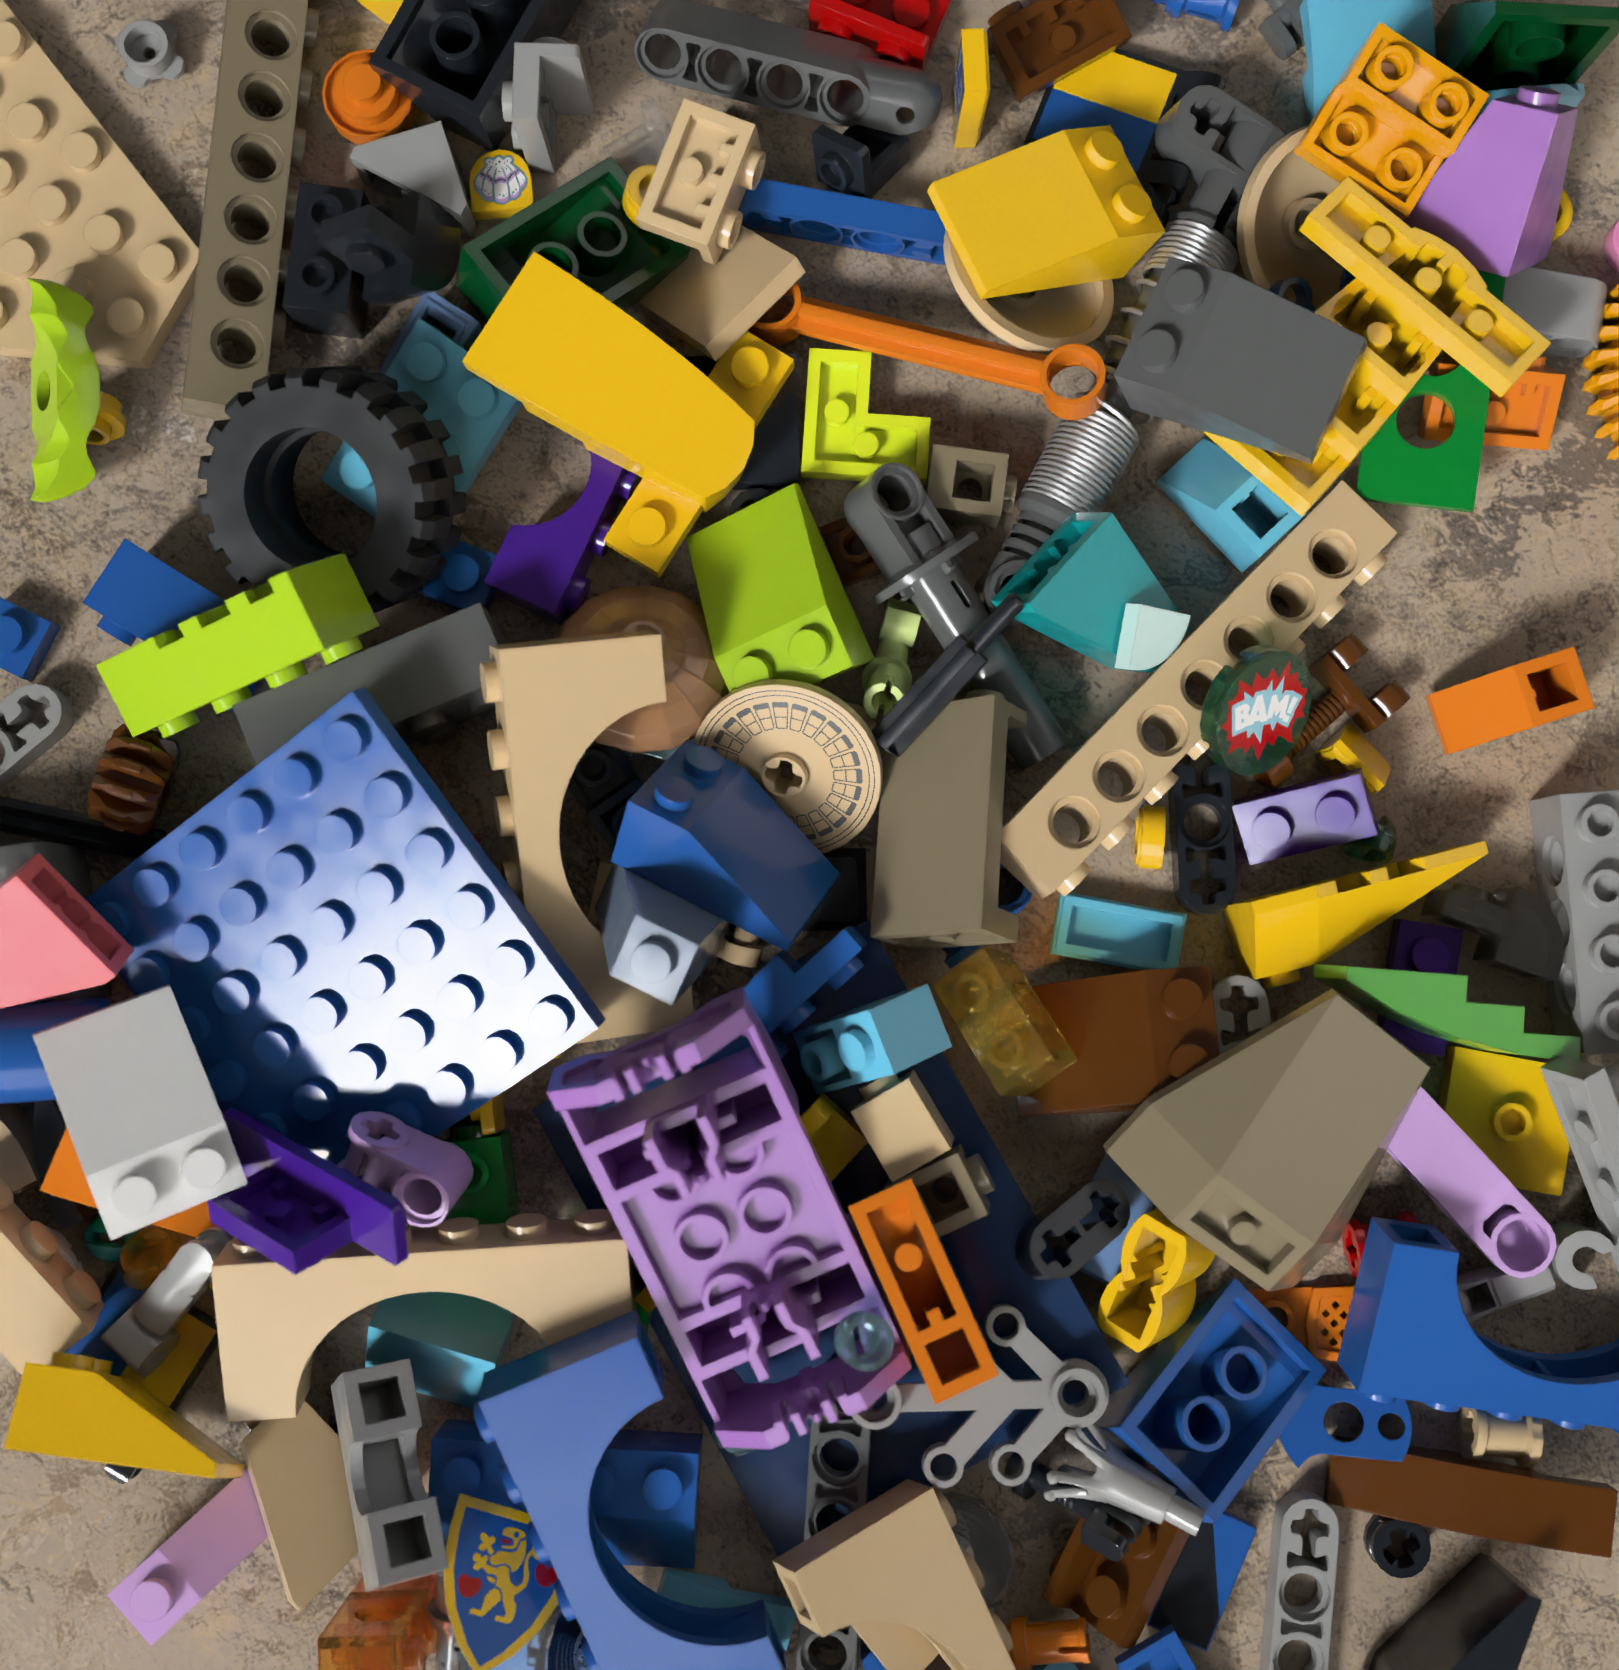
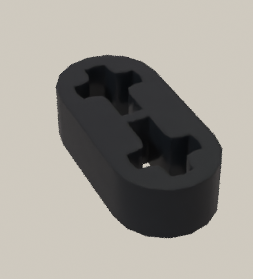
M1107 1179L1090 1180L1072 1186L1028 1222L1018 1233L1015 1252L1021 1269L1028 1276L1037 1280L1065 1279L1076 1273L1126 1228L1130 1217V1206L1125 1192L1116 1183ZM1100 1198L1104 1204V1207L1098 1213L1101 1221L1082 1225L1080 1220L1091 1212L1093 1208L1091 1199ZM1064 1234L1066 1239L1053 1250V1256L1056 1260L1044 1262L1040 1255L1046 1248L1043 1238L1057 1237Z

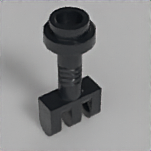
M1043 1450L1031 1463L1029 1477L1022 1484L1011 1486L1013 1493L1027 1500L1036 1492L1044 1495V1490L1047 1487L1079 1486L1059 1482L1054 1485L1050 1484L1047 1480V1473L1052 1471L1049 1468L1050 1453ZM1017 1452L1012 1453L1005 1467V1475H1012L1020 1469L1022 1463L1020 1454ZM1056 1498L1054 1500L1085 1519L1081 1527L1080 1542L1112 1561H1120L1129 1550L1128 1543H1134L1143 1531L1142 1526H1147L1151 1522L1109 1503L1080 1498Z

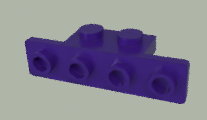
M233 1107L222 1112L248 1184L207 1201L210 1220L213 1224L295 1275L318 1264L325 1257L352 1241L394 1266L408 1259L406 1238L408 1220L401 1202L396 1197L379 1190L354 1176L347 1169L338 1167L313 1153L306 1146L297 1144L269 1128L265 1123L257 1121Z

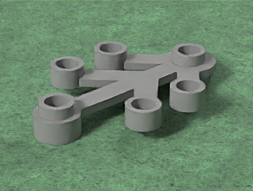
M1001 1303L992 1306L984 1316L983 1326L986 1335L999 1346H1011L1041 1379L1012 1380L995 1364L1000 1374L999 1376L936 1405L926 1382L895 1383L886 1391V1400L880 1408L866 1409L851 1416L859 1425L867 1429L878 1430L891 1425L900 1412L974 1410L946 1442L932 1444L925 1450L922 1457V1469L927 1480L938 1488H949L960 1481L965 1463L1014 1409L1041 1408L1015 1441H1001L992 1448L989 1454V1468L996 1480L1006 1486H1017L1029 1477L1031 1463L1064 1426L1084 1428L1095 1423L1103 1415L1109 1401V1388L1102 1372L1095 1365L1081 1358L1060 1360L1026 1328L1025 1319L1019 1310L1012 1305ZM1001 1313H1011L1016 1319L1015 1331L1008 1337L997 1336L993 1331L994 1319ZM1071 1380H1080L1085 1386V1395L1076 1404L1066 1403L1062 1396L1063 1387ZM1010 1451L1017 1452L1022 1459L1020 1469L1012 1475L1002 1474L998 1469V1461L1001 1455ZM942 1453L951 1455L955 1460L953 1471L945 1477L934 1475L930 1469L933 1458Z

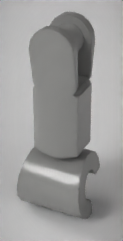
M1572 1221L1555 1223L1551 1226L1556 1236L1557 1246L1554 1258L1548 1267L1539 1274L1526 1278L1513 1277L1492 1263L1458 1274L1457 1288L1463 1313L1469 1325L1502 1309L1556 1289L1555 1278L1574 1288L1583 1290L1596 1289L1598 1287L1594 1277L1573 1265L1574 1253L1581 1247H1589L1602 1254L1617 1249L1606 1236L1580 1223ZM1480 1284L1486 1299L1471 1304L1465 1290Z
M209 1227L199 1234L195 1240L183 1245L143 1296L100 1337L142 1379L158 1368L174 1350L180 1340V1334L174 1327L181 1322L208 1289L209 1283L212 1282L211 1265L227 1242L233 1239L231 1234L220 1227Z

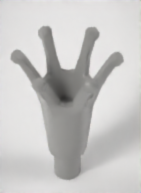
M1096 1422L1084 1428L1068 1429L1065 1432L1066 1441L1084 1453L1096 1465V1472L1066 1464L1059 1466L1058 1471L1052 1470L1047 1473L1048 1482L1053 1485L1059 1482L1079 1487H1047L1044 1490V1498L1050 1502L1056 1498H1080L1109 1503L1160 1525L1165 1520L1196 1536L1206 1510L1175 1495L1177 1491L1175 1487L1130 1459L1108 1438ZM1087 1428H1088L1089 1431L1092 1433V1435L1095 1437V1439L1088 1433Z

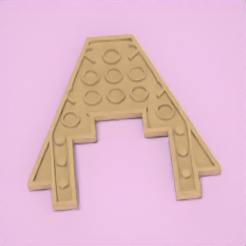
M0 0V355L32 358L36 346L34 325L29 316L32 306V289L27 278L50 280L64 285L82 295L94 308L93 317L85 329V336L98 365L150 369L194 293L199 248L6 2Z

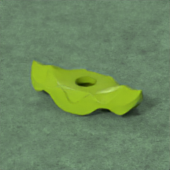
M27 278L32 289V306L29 316L34 325L36 344L30 364L31 430L37 442L36 455L31 463L35 489L30 500L45 503L70 496L84 489L95 478L96 471L87 455L86 444L100 409V373L95 355L88 345L85 336V329L93 317L94 308L82 295L64 285L50 280Z

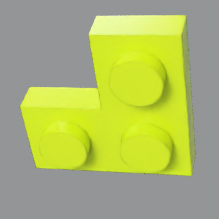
M809 348L801 478L863 481L882 465L895 462L912 469L919 477L922 485L926 486L931 417L868 413L872 353L867 351Z

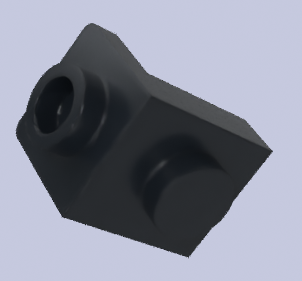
M820 125L812 133L817 180L824 183L830 189L847 195L872 199L911 159L910 139L903 135L900 136L861 125L848 127L842 134L829 127Z

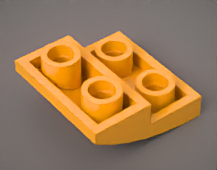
M1379 22L1333 87L1293 153L1339 183L1347 176L1350 177L1398 218L1403 220L1410 215L1442 161L1455 152L1489 97V94L1382 22Z

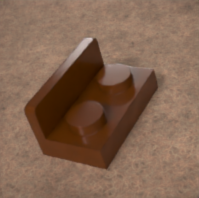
M1037 0L1024 8L1020 1H1015L1003 7L988 19L987 22L990 27L986 31L988 56L994 54L1019 103L1126 45L1132 37L1114 0Z
M1079 1516V1520L1065 1548L1056 1555L1050 1566V1579L1042 1593V1598L1052 1606L1068 1608L1080 1617H1085L1086 1622L1119 1648L1130 1649L1136 1645L1190 1533L1165 1520L1162 1525L1151 1521L1147 1526H1142L1143 1531L1134 1543H1128L1129 1550L1120 1561H1112L1080 1542L1081 1527L1085 1519Z

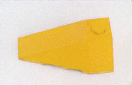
M1486 841L1463 844L1231 903L1222 911L1239 975L1248 976L1253 980L1261 978L1263 989L1300 981L1299 968L1319 964L1488 854Z

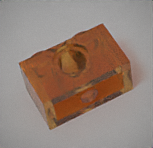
M428 1588L350 1592L317 1638L318 1670H425L430 1654L436 1653L437 1631L432 1627L427 1616Z

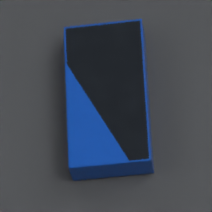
M1227 1511L1223 1512L1215 1524L1202 1522L1196 1536L1189 1535L1146 1624L1159 1631L1172 1625L1180 1640L1208 1651L1257 1528L1253 1523Z

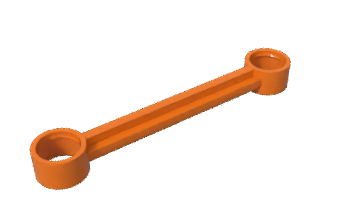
M797 282L784 294L794 298L793 309L784 319L769 324L757 321L749 329L753 335L771 346L790 343L799 335L1041 394L1048 410L1055 416L1065 420H1081L1091 416L1101 407L1107 392L1104 361L1089 346L1076 343L1066 344L1056 348L1049 355H1044L805 297L802 295ZM1080 366L1092 371L1097 377L1096 385L1088 394L1073 399L1061 397L1050 386L1053 377L1067 367Z

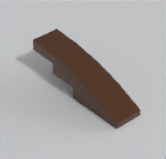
M1331 1435L1335 1439L1343 1442L1352 1441L1353 1439H1355L1351 1437ZM1409 1445L1402 1462L1328 1455L1323 1500L1328 1504L1453 1532L1540 1548L1611 1558L1618 1490L1607 1483L1543 1475L1533 1468L1481 1460H1467L1455 1451Z

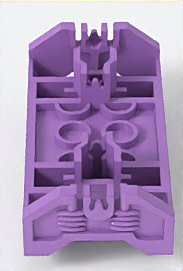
M744 987L712 999L680 1022L621 1048L586 1054L553 1068L547 1094L555 1110H560L702 1396L715 1423V1432L723 1447L773 1449L785 1444L790 1438L789 1422L793 1421L799 1436L809 1432V1427L806 1423L809 1418H812L814 1422H819L823 1419L825 1413L829 1423L838 1420L837 1406L834 1401H839L846 1415H854L866 1410L912 1368L906 1337L853 1217L850 1212L845 1214L801 1120L798 1096ZM739 1035L748 1038L752 1045L597 1112V1105H603L614 1099L616 1102H619L626 1098L630 1090H632L633 1094L639 1093L654 1078L662 1076L664 1081L674 1078L678 1069H680L682 1074L691 1071L693 1065L703 1062ZM865 1311L867 1313V1332L838 1358L814 1368L808 1366L801 1369L799 1374L778 1383H745L733 1369V1367L749 1361L759 1382L769 1378L768 1357L803 1343L810 1359L818 1358L821 1356L820 1330Z

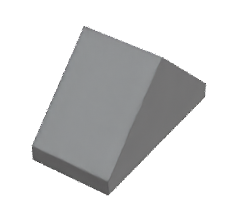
M441 121L354 147L349 158L364 184L395 200L421 192L461 223V234L472 239L477 230V225L471 211L453 147Z

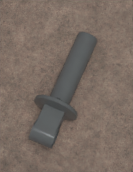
M893 462L882 465L849 491L844 501L846 520L857 533L887 580L872 597L876 604L879 605L899 592L902 596L900 600L912 599L944 650L959 634L969 639L990 616L959 567L965 557H960L959 552L980 539L976 531L954 537L923 489L917 474L906 465ZM878 494L886 500L889 509L881 503ZM1000 633L982 653L989 661L971 679L967 687L970 691L993 690L1004 694L1006 701L1027 712V726L1007 729L1006 747L1020 770H1024L1060 749L1069 741V738L1005 637Z

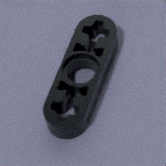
M1220 737L1203 753L1204 755H1212L1213 765L1202 769L1201 773L1202 788L1215 785L1216 796L1201 793L1186 799L1183 798L1182 787L1187 789L1195 787L1196 775L1194 767L1184 766L1182 759L1171 769L1179 779L1168 790L1173 891L1178 903L1188 912L1197 915L1214 914L1224 910L1233 901L1237 889L1230 759L1227 746ZM1194 805H1203L1210 808L1217 817V831L1208 841L1195 840L1185 829V815ZM1218 847L1220 859H1206L1208 878L1219 880L1220 890L1209 895V904H1203L1201 894L1190 892L1189 888L1191 880L1200 878V858L1187 861L1186 850L1205 852Z

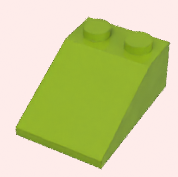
M793 483L686 537L714 659L729 693L746 684L768 679L796 680L819 686L875 660L798 483Z

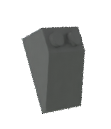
M1169 256L1118 364L1114 377L1130 408L1312 464L1368 343L1365 337L1231 272Z

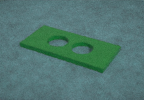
M1477 270L1488 286L1486 290L1503 303L1506 277ZM1461 364L1445 375L1430 376L1423 374L1385 424L1360 452L1355 492L1364 501L1471 513L1475 505L1490 388ZM1419 395L1434 396L1442 400L1449 407L1453 416V429L1450 437L1441 445L1427 449L1417 448L1407 443L1399 434L1396 425L1398 410L1405 401Z

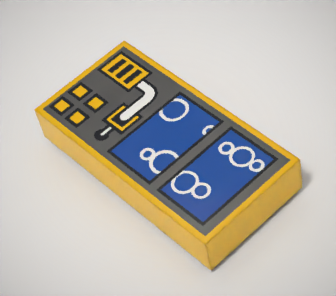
M984 28L961 29L951 86L954 149L976 148V143H979L990 93L987 32L984 33Z

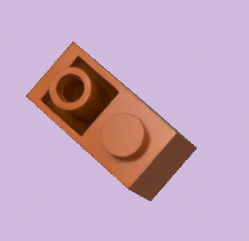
M1574 646L1425 696L1445 755L1595 708Z

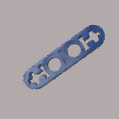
M760 179L754 191L746 189L738 209L743 214L741 225L747 229L946 265L943 249L946 229L937 211L766 179Z

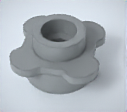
M137 20L127 25L117 35L115 44L127 65L123 76L130 86L142 89L150 81L164 77L169 80H177L184 73L185 62L177 55L174 45L177 31L171 23L165 20H157L155 22ZM154 50L155 56L147 59L145 55Z

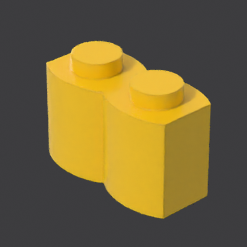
M1159 1208L1145 1213L1134 1222L1125 1237L1121 1252L1122 1272L1118 1273L1109 1282L1102 1294L1098 1310L1099 1328L1137 1353L1175 1333L1185 1324L1193 1310L1196 1299L1195 1278L1206 1271L1216 1254L1173 1224Z

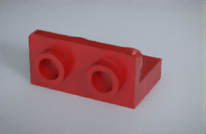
M810 0L809 30L862 43L870 47L881 59L925 70L949 13L951 0Z

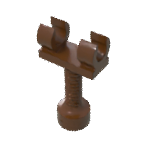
M1353 632L1349 636H1345L1308 668L1310 673L1326 689L1328 695L1315 704L1310 711H1307L1304 715L1305 717H1301L1292 725L1293 743L1281 736L1276 739L1273 746L1267 741L1259 760H1257L1253 745L1245 754L1244 750L1240 753V759L1245 768L1265 788L1271 791L1276 790L1295 772L1294 766L1291 763L1293 756H1296L1302 748H1305L1307 744L1320 735L1344 712L1349 715L1365 734L1378 728L1411 698L1396 680L1384 685L1369 699L1356 687L1344 671L1360 659L1369 649Z

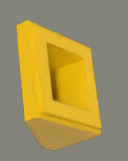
M1351 724L1342 726L1315 752L1317 754L1316 757L1333 775L1362 768L1369 795L1379 792L1385 786L1391 770L1389 763Z

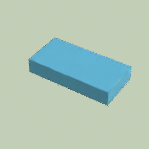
M1059 892L1048 954L1133 970L1178 968L1187 914L1076 893H1069L1064 897Z

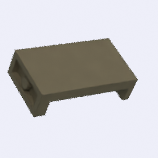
M993 690L970 691L966 694V699L951 701L900 757H896L884 749L883 784L880 794L870 937L905 950L1018 942L1019 916L998 908L1007 729L1027 726V712L1006 701L1004 694Z

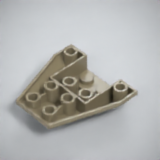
M1332 988L1149 1096L1103 1144V1147L1117 1165L1177 1227L1265 1290L1274 1291L1293 1288L1338 1243L1430 1067L1423 1059Z

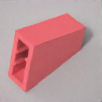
M39 852L0 883V1009L106 984L118 974L135 950Z

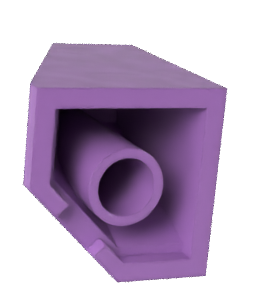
M1521 85L1518 94L1493 99L1463 137L1455 152L1447 157L1436 171L1410 215L1402 221L1411 228H1419L1444 240L1456 248L1477 270L1508 278L1547 259L1552 244L1579 108L1558 104L1561 95L1558 91L1530 85Z

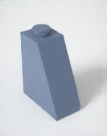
M615 863L612 865L595 906L610 975L670 1005H673L712 963L730 924L726 920Z

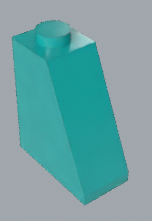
M1112 512L1072 513L991 600L997 608L1009 594L1018 595L1024 601V608L1014 618L1015 620L1110 669H1116L1114 667L1126 603L1143 604L1179 612ZM1189 626L1187 627L1185 634L1190 630ZM1162 663L1158 664V665L1155 666V667H1152V668H1149V669H1145V670H1126V671L1152 673V672H1153L1155 669H1157Z

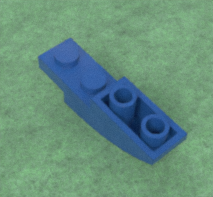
M851 924L844 928L803 967L788 951H780L744 988L780 1059L790 1049L773 1030L778 1026L787 1036L816 1010L807 999L824 983L827 982L834 991H837L864 966V963L856 954L868 943ZM739 1035L703 1062L698 1063L695 1070L751 1047L749 1039Z

